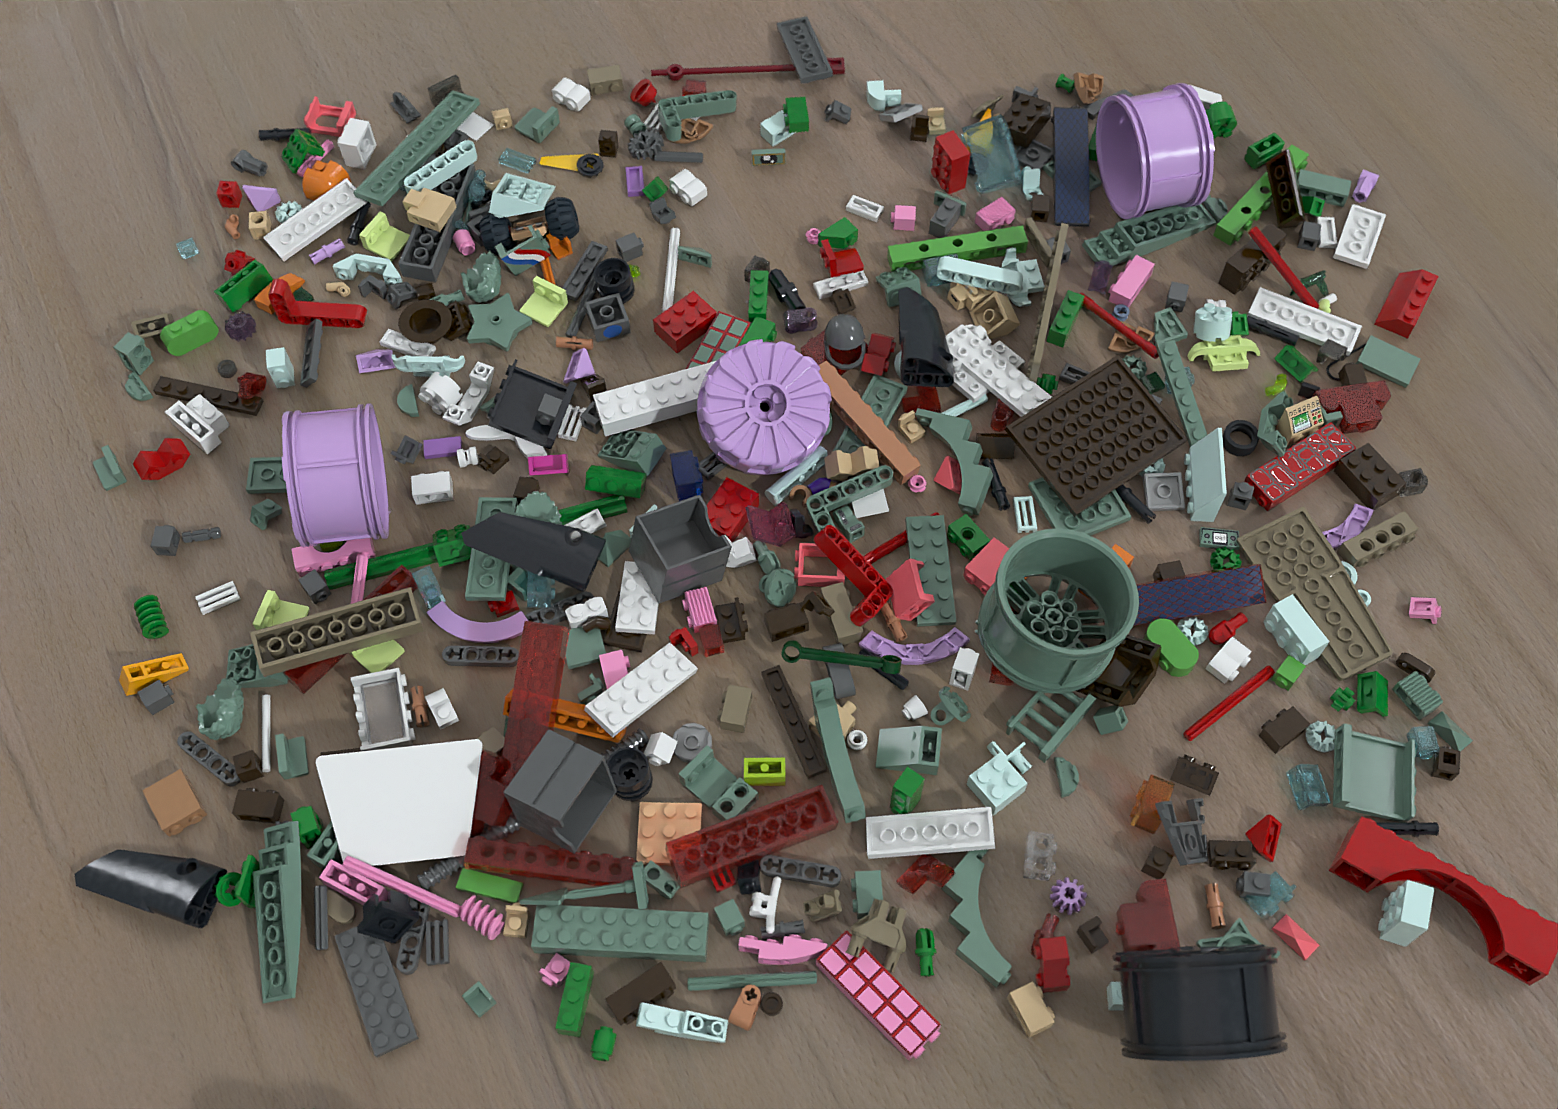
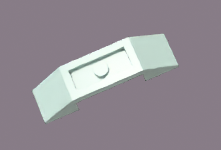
M356 253L333 265L336 277L342 280H354L357 270H361L363 272L368 271L383 275L385 284L388 287L389 285L402 283L400 274L392 262L386 258Z

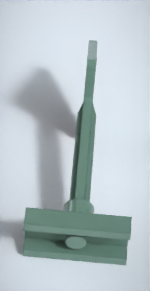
M643 861L634 862L632 867L633 880H626L625 883L575 889L569 892L568 888L565 887L521 899L520 905H561L564 899H580L626 892V894L636 893L638 909H646L647 904H649Z

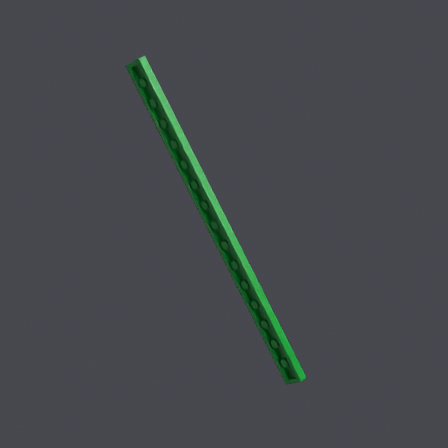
M614 495L558 510L562 516L560 522H562V525H566L597 508L603 519L628 513L625 498L621 495ZM433 542L368 559L366 581L438 562ZM356 562L324 570V577L329 590L353 584Z

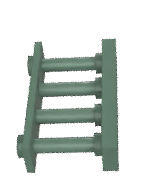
M1037 692L1016 717L1013 715L1006 723L1008 726L1006 734L1010 735L1016 729L1039 747L1041 752L1038 759L1045 763L1093 707L1096 698L1091 694L1085 699H1080L1072 692L1060 693L1074 703L1077 708L1073 713H1068L1048 698L1045 693ZM1040 701L1062 717L1065 723L1061 727H1056L1032 708ZM1026 715L1051 733L1052 738L1049 742L1047 740L1043 741L1020 723Z

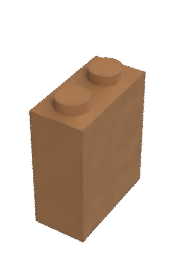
M181 769L142 790L161 829L169 837L181 833L184 828L200 822L207 815L190 780Z

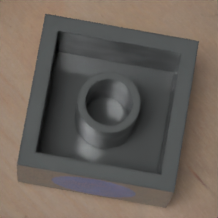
M619 293L585 302L587 317L596 342L631 333L629 319Z

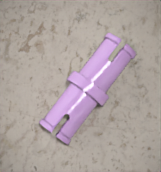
M340 238L328 245L324 244L321 249L309 254V257L315 265L327 257H332V254L344 249L345 246Z

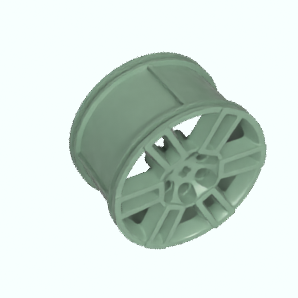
M1044 529L1028 534L1015 542L1006 552L998 567L995 583L990 587L983 599L979 610L977 627L981 645L992 663L1005 676L1026 689L1043 693H1068L1085 688L1104 672L1113 657L1115 648L1126 638L1135 623L1139 608V594L1135 579L1126 563L1113 549L1090 535L1069 529ZM1045 576L1052 579L1048 591L1043 592L1040 597L1024 577ZM1061 581L1069 584L1063 599H1059L1057 596ZM1009 584L1013 586V588L1020 594V596L1009 586ZM1079 589L1095 604L1098 610L1077 611V604L1073 601L1077 590ZM1010 606H1011L1018 614H1014L1013 611L1011 610ZM1104 623V626H1102V625H1082V624ZM1079 639H1106V642L1086 648Z

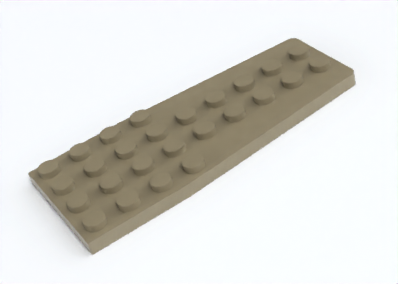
M1061 223L1060 230H1056L1026 376L1034 383L1037 382L1069 224Z
M1304 506L1237 538L1236 541L1251 566H1259L1260 572L1257 575H1261V581L1274 599L1279 602L1293 594L1329 640L1320 657L1338 680L1343 681L1388 659L1392 655V649L1338 555Z

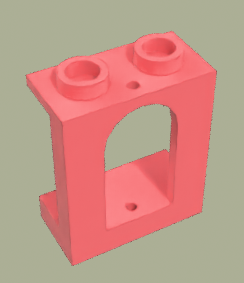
M315 96L313 102L310 103L307 115L304 117V124L307 128L311 129V133L341 137L344 126L350 118L354 119L356 116L353 102L346 101L344 108L321 105L318 97ZM320 116L339 117L336 124L337 128L319 126L316 124V120Z

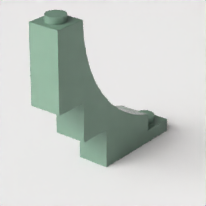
M918 408L915 414L918 422L923 426H929L932 435L946 444L959 461L962 475V488L958 502L960 510L969 516L973 514L979 516L993 474L991 468L978 465L983 451L979 443L968 441L972 431L970 420Z
M828 677L810 682L815 725L822 741L823 754L830 771L832 788L845 823L866 818L865 806L847 752L831 678Z
M973 850L967 853L942 884L941 890L959 903L950 915L948 922L967 936L957 948L955 954L997 988L1000 983L1005 985L1012 974L1009 972L1012 965L996 950L984 929L979 911L978 890L981 873L985 865L980 860L986 855L988 850Z

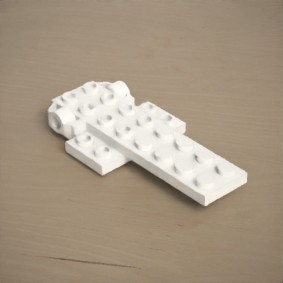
M962 324L945 336L950 354L954 357V383L952 385L968 399L972 400L973 403L982 398L984 394L992 392L1022 417L1052 398V396L1019 371L1025 365V361L1000 340L991 345V340L982 326L972 324L964 326Z

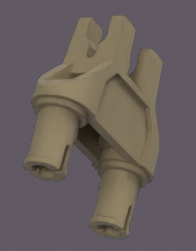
M874 899L868 915L852 925L850 929L852 937L845 953L859 958L864 940L870 939L887 947L888 951L883 967L887 971L894 973L900 955H903L906 950V940L902 925L907 911L891 906L885 921L890 903Z

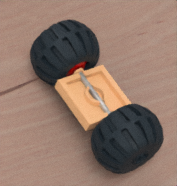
M556 197L546 204L545 216L516 222L513 224V227L508 217L500 218L492 213L485 215L480 220L479 228L486 251L499 255L495 246L502 243L507 251H510L515 246V240L525 241L528 237L533 236L528 228L530 225L535 230L538 229L542 236L547 233L548 228L550 234L559 240H563L566 236L568 239L575 237L579 232V221L573 202L569 198Z

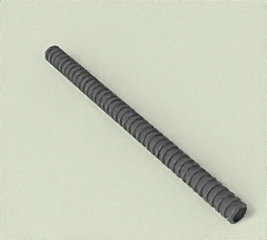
M639 728L637 732L632 733V736L628 735L626 740L622 739L621 743H616L615 747L611 746V750L607 749L605 754L601 753L600 755L604 756L607 763L611 754L618 749L625 747L643 748L644 744H648L649 738ZM514 812L513 815H507V819L503 818L501 823L497 822L495 827L492 825L490 830L486 829L484 834L480 833L478 838L474 837L475 840H470L466 855L447 857L445 860L441 859L440 863H435L433 868L430 866L427 872L424 870V874H418L417 879L424 890L429 891V887H435V883H441V879H447V875L451 876L453 871L457 872L458 868H463L465 863L468 865L470 860L474 861V857H480V853H486V849H492V845L496 846L498 841L502 842L503 838H508L510 833L513 835L515 830L519 831L521 826Z

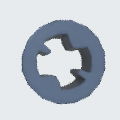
M1123 304L1116 305L1112 316L1119 321H1125L1130 312L1129 308Z

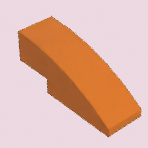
M292 273L278 278L285 280L289 284L293 296L305 282L303 278ZM270 283L257 295L254 301L259 309L273 314L275 311L268 298L272 284Z

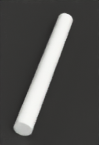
M270 695L262 696V772H270Z

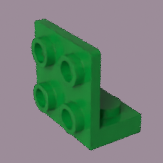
M295 129L294 133L290 136L286 148L283 149L281 156L292 173L296 174L307 153L312 156L318 155L321 157L325 153V150L314 135L299 129Z
M460 524L455 526L454 529H440L432 535L433 547L439 567L470 559L472 548L464 544L462 532L469 529L470 525Z
M249 854L242 863V875L240 881L236 883L235 894L248 908L256 909L253 872L259 871L260 865L259 861Z

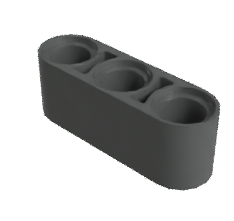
M842 643L822 647V650L845 652ZM825 662L828 675L833 684L835 699L855 696L856 691L849 665Z

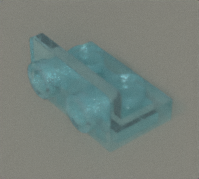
M1299 764L1287 771L1286 774L1299 810H1304L1309 806H1327L1331 803L1318 765Z
M1275 871L1270 875L1269 897L1247 895L1244 900L1261 918L1267 914L1271 917L1280 909L1278 906L1280 902L1283 901L1286 904L1295 896L1293 891L1297 886L1293 884L1290 887Z

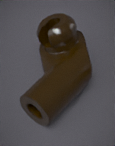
M596 616L582 624V627L586 633L595 628L606 630L610 628L611 620L604 616Z

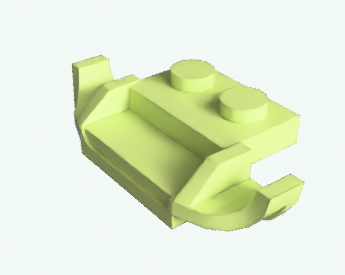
M1232 335L1222 341L1221 338H1216L1215 342H1198L1190 349L1187 356L1189 361H1193L1195 357L1202 355L1203 360L1208 361L1212 371L1248 369L1247 351H1254L1256 356H1260V350L1253 341L1241 338L1240 335Z

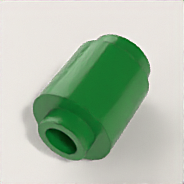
M601 1026L600 1030H595L590 1050L592 1059L604 1062L609 1061V1057L613 1054L617 1036L616 1033H613L612 1028Z

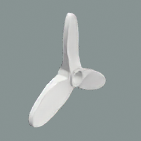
M488 425L473 427L466 431V437L473 440L510 439L515 441L518 449L527 459L534 456H547L542 446Z

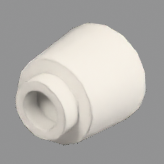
M916 695L903 705L904 709L901 710L907 720L912 719L913 721L928 714L926 707Z

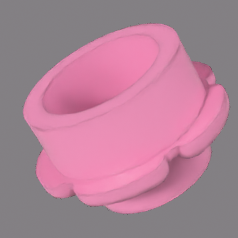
M816 228L807 231L806 237L810 244H818V234L821 231Z
M915 475L908 481V486L912 492H923L926 489L927 483L924 477L920 475Z

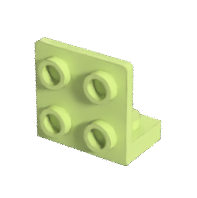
M379 212L359 235L365 249L390 261H393L401 252L410 237L409 234L390 226L386 214L383 212Z
M536 276L532 280L535 292L519 311L531 317L532 320L549 327L568 304L566 290Z
M267 590L254 619L253 626L256 630L303 618L308 615L310 609L308 606L282 601L275 591Z
M391 640L349 653L370 673L384 671L405 650L395 640Z

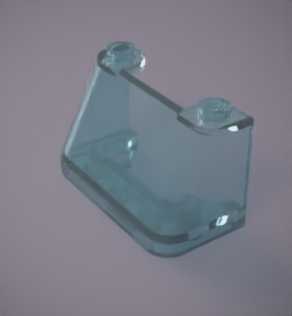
M1001 114L962 128L963 134H961L963 143H967L970 148L978 176L977 182H975L977 192L985 194L1023 184V176L1006 119Z

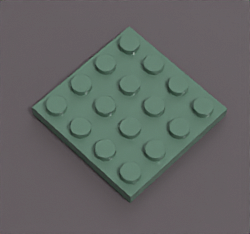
M1043 477L1028 484L1030 491L1053 529H1069L1091 536L1127 522L1132 517L1116 490L1074 517Z

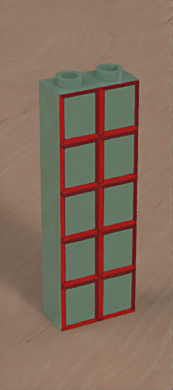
M718 311L686 369L717 361L727 351L738 347L751 326V322Z

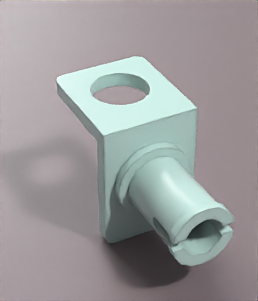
M1029 166L1024 167L1021 170L1023 175L1022 191L1027 200H1032V195H1029V193L1034 192L1038 195H1043L1039 188L1040 169H1031Z
M994 741L987 746V749L994 757L1001 753L1008 761L1011 760L1022 775L1032 767L1020 753V749L1026 745L1025 742L1008 756Z

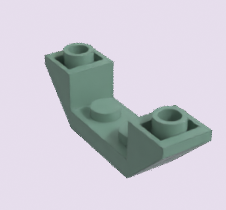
M1285 391L1280 392L1262 409L1257 437L1265 448L1280 457L1285 454L1287 441L1278 430L1275 431L1276 425L1284 410L1294 405L1292 398L1288 397Z

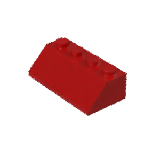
M1423 269L1399 273L1374 325L1408 339L1439 276Z

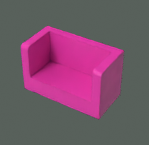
M567 454L528 457L529 476L569 473Z

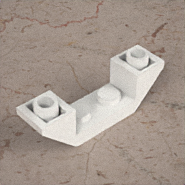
M481 362L476 363L469 374L471 380L470 387L458 405L450 404L442 417L444 420L456 425L472 421L479 407L489 394L494 367Z

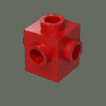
M241 250L227 253L224 270L231 272V275L234 276L255 258L245 255L246 252Z

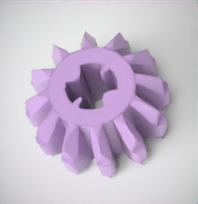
M1066 877L1064 882L1059 879L1056 882L1057 886H1052L1051 891L1053 893L1050 895V899L1055 900L1053 907H1061L1060 913H1063L1066 909L1068 915H1071L1073 910L1078 913L1081 910L1080 906H1085L1084 898L1087 897V893L1081 892L1084 886H1077V879L1070 883L1069 878ZM1065 893H1067V895H1068V894L1072 895V898L1070 899V897H1068V899H1067V898L1064 896Z

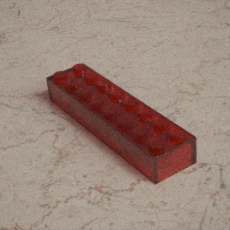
M524 621L497 785L508 786L548 729L551 731L554 729L570 631L568 627Z
M821 784L666 842L665 851L681 889L835 830L839 822Z

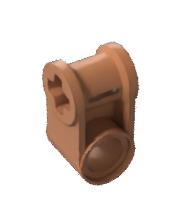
M747 985L743 988L737 1003L731 1011L728 1019L729 1023L747 1031L750 1030L762 1000L757 986ZM754 992L756 999L752 998L751 1001H748L747 994L751 995Z

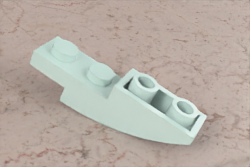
M642 1002L639 1006L636 1026L676 1037L724 1043L728 1020Z

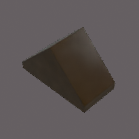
M598 374L580 380L590 402H594V394L607 391L604 378Z

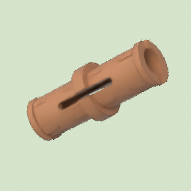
M557 336L556 348H572L574 351L582 348L592 350L593 339L577 338V336L572 338ZM567 342L582 343V345L567 344Z
M885 603L880 610L886 620V626L892 631L896 642L905 640L908 635L902 627L901 619L895 617L891 603Z
M414 686L410 689L413 700L412 710L415 712L416 726L423 727L421 721L423 719L424 726L426 727L430 724L426 710L428 704L424 699L423 687L417 686V694Z
M1212 883L1204 885L1208 902L1206 908L1210 913L1212 929H1216L1217 926L1218 929L1225 928L1226 924L1222 911L1224 904L1220 900L1218 884L1214 883V886H1212Z

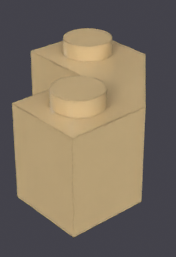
M861 446L851 454L835 450L824 458L827 479L838 481L848 480V476L861 475L879 467L877 450L871 449L868 446Z

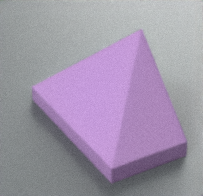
M243 185L242 187L247 199L257 212L265 211L281 201L277 190L274 188Z
M585 348L573 353L563 381L564 383L595 374Z
M373 350L356 355L359 373L396 368L392 360L393 351Z

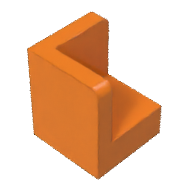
M551 234L546 235L550 250L557 260L573 253L571 242L567 236L563 240H559Z

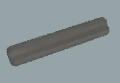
M657 151L658 155H654L655 161L703 162V153Z
M325 885L314 887L316 950L328 949L327 887Z

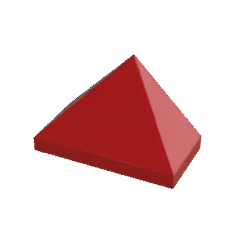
M1267 814L1245 833L1257 851L1269 862L1274 861L1282 826L1271 814Z

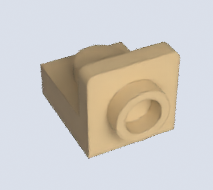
M944 108L927 109L929 135L945 134Z
M508 108L492 111L496 130L513 127Z
M914 411L900 416L898 430L910 444L925 436L926 431L915 419Z
M520 903L506 905L507 915L503 932L504 936L526 938L530 916L528 908L525 905H520Z

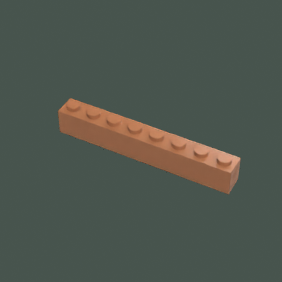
M827 360L820 364L819 367L821 369L819 373L823 381L828 384L831 392L832 401L830 402V407L865 446L877 450L879 462L882 465L891 467L893 477L900 485L917 475L921 466L920 462L915 456L911 455L906 445L901 443L896 438L894 432L884 425L883 420L874 414L871 407L865 404L860 398L859 393L849 386L848 381L837 373L833 365H830Z

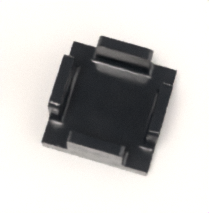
M390 890L388 892V902L383 900L379 902L378 895L373 894L363 905V920L357 925V931L360 934L395 944L419 920V912L412 910V906L409 905V897L406 894Z

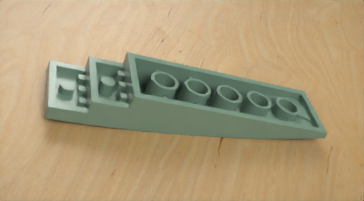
M1202 204L1187 208L1175 205L1144 214L1137 218L1117 222L1114 228L1101 231L1098 237L1084 240L1082 247L1098 268L1102 270L1132 260L1136 255L1143 256L1214 226L1216 221Z
M290 821L264 829L265 849L258 850L260 870L253 872L263 1003L295 998L301 929V856L298 821Z

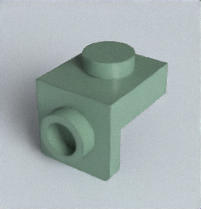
M266 499L252 506L250 522L265 530L268 520L282 514V507L272 500Z
M593 674L588 675L592 686L577 694L580 704L587 705L603 693L604 685L599 677L595 678Z

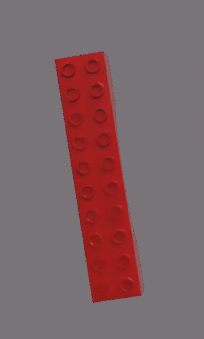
M1362 816L1349 829L1328 870L1367 893L1383 884L1407 880L1426 884L1445 892L1459 902L1479 926L1486 943L1488 962L1529 986L1548 975L1557 955L1558 923L1539 916L1535 910L1523 907L1511 897H1505L1498 893L1495 888L1480 883L1474 876L1464 874L1457 870L1454 865L1445 863L1436 858L1433 853L1423 851L1416 847L1413 842L1398 837L1392 830L1380 827L1370 818Z

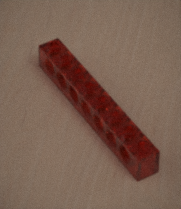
M482 836L468 838L464 858L465 869L591 886H604L633 880L632 867L634 862H638L629 856L615 858L611 854L593 855L592 852L584 850L574 854L564 848H559L558 850L550 849L547 845L534 847L529 846L525 842L512 844L503 839L490 841ZM487 850L494 852L493 856L489 858L484 857L483 853ZM512 853L515 855V858L513 860H506L504 856ZM529 856H534L536 861L534 863H527L525 859ZM549 859H555L558 862L555 866H548L546 864ZM570 862H576L579 866L576 869H570L567 865ZM591 865H597L600 869L597 872H591L588 868ZM616 867L619 868L621 872L617 875H613L610 873L609 870L611 868Z

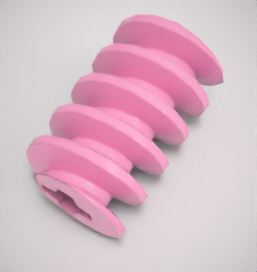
M473 895L460 907L457 913L459 914L458 917L461 916L463 922L467 921L469 926H474L476 931L481 930L482 935H488V939L493 940L500 934L505 925V922H502L503 914L495 917L496 909L488 912L490 905L487 904L482 908L483 900L474 903L476 896Z

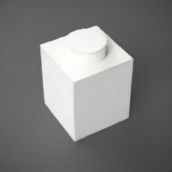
M663 732L651 734L644 754L652 765L668 764L678 741Z

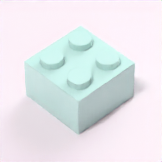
M998 753L972 773L967 781V786L985 807H991L993 816L1025 792L1028 784L1001 753Z

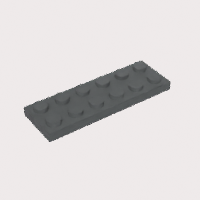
M807 16L777 23L778 32L801 84L833 77V71Z
M357 926L335 935L334 937L374 1055L378 1058L419 1039L385 941L358 933Z

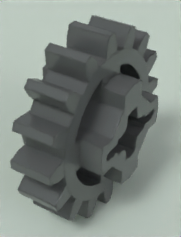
M648 129L645 132L640 131L638 135L634 134L635 138L629 139L628 150L633 158L637 157V160L641 159V157H643V160H646L647 157L651 159L653 154L658 155L657 151H662L661 147L664 146L662 135H660L659 131L655 132L654 129L650 132Z

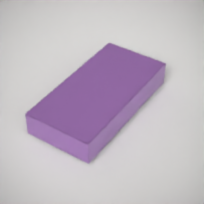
M642 166L625 167L628 197L645 196L642 191L644 188Z
M460 436L423 440L425 459L457 456V450L462 449Z

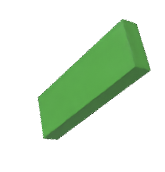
M462 868L456 889L508 903H518L524 884Z

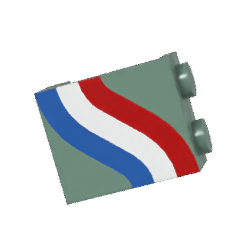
M532 225L528 226L533 237L510 251H507L502 243L495 246L501 259L515 276L551 255L548 250L550 248L549 243L545 238L543 239L538 229L535 230Z

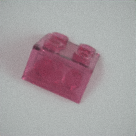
M781 502L770 511L750 505L745 507L754 540L781 547L796 536L787 503Z

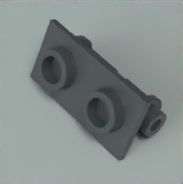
M400 92L393 93L394 101L390 102V104L407 123L421 116L404 95L402 96Z

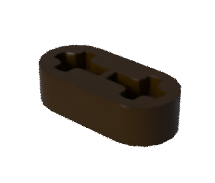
M1401 653L1396 660V665L1408 674L1417 671L1419 675L1426 679L1427 683L1431 682L1435 675V670L1431 666L1409 653Z

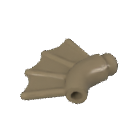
M1001 94L995 100L984 102L973 111L971 117H976L977 119L982 117L988 108L992 111L996 107V103L1004 95Z

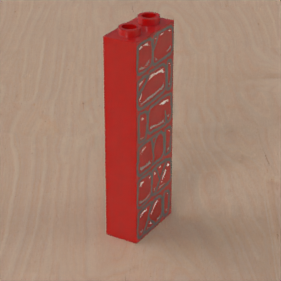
M1330 422L1287 449L1284 456H1276L1248 474L1244 482L1254 487L1252 496L1268 512L1336 468L1340 459L1354 452L1356 447Z

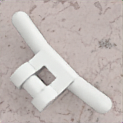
M778 876L773 878L769 896L760 892L752 894L751 901L753 905L750 907L749 912L752 917L766 918V931L770 934L775 930V912L781 885V878ZM761 905H767V909L762 908Z

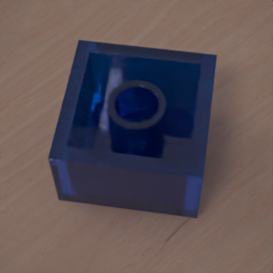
M692 450L670 454L672 475L678 501L680 502L697 495L701 496V493H704L701 472H699L697 456H693Z

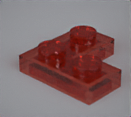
M916 386L918 396L902 398L901 403L904 413L914 411L916 414L918 408L941 413L936 387Z
M923 854L897 880V883L904 890L914 894L927 880L942 888L956 873L952 867L935 857Z

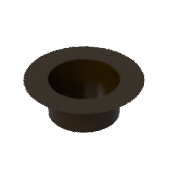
M420 300L410 304L403 310L399 317L398 326L402 335L408 340L417 343L434 344L449 330L452 323V315L448 307L439 301Z

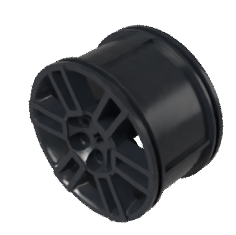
M1262 944L1221 947L1181 946L1161 950L1122 951L1112 955L1113 961L1119 962V964L1113 966V969L1120 971L1126 1037L1120 1040L1121 1045L1126 1046L1121 1049L1122 1056L1153 1061H1211L1261 1057L1288 1050L1287 1043L1283 1042L1286 1039V1033L1279 1030L1272 964L1278 963V959L1271 957L1272 954L1277 953L1275 947H1268Z

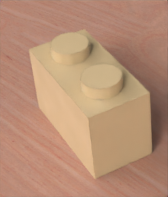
M1033 982L1010 992L1007 997L1028 1038L1052 1027L1054 1024L1053 1019H1055L1052 1009L1049 1006L1046 1007L1043 1001L1044 995L1040 987H1036Z

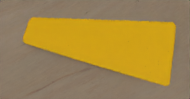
M586 154L541 157L540 165L578 171L577 161Z

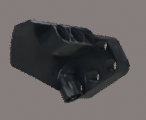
M909 287L898 290L899 345H901L902 350L900 364L901 382L907 386H951L954 383V357L950 354L938 310L926 298Z
M498 512L462 532L466 546L582 592L587 589L606 543V539L580 528ZM574 531H578L581 534V539L578 542H574L571 539V534Z
M118 849L91 862L76 872L75 882L77 887L193 927L203 928L209 922L218 901L214 895L216 893L215 885L218 884L219 877H223L228 872L225 868L196 858H182Z

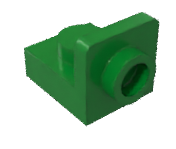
M1238 311L1232 312L1230 336L1240 335L1245 337L1249 335L1247 314H1239Z

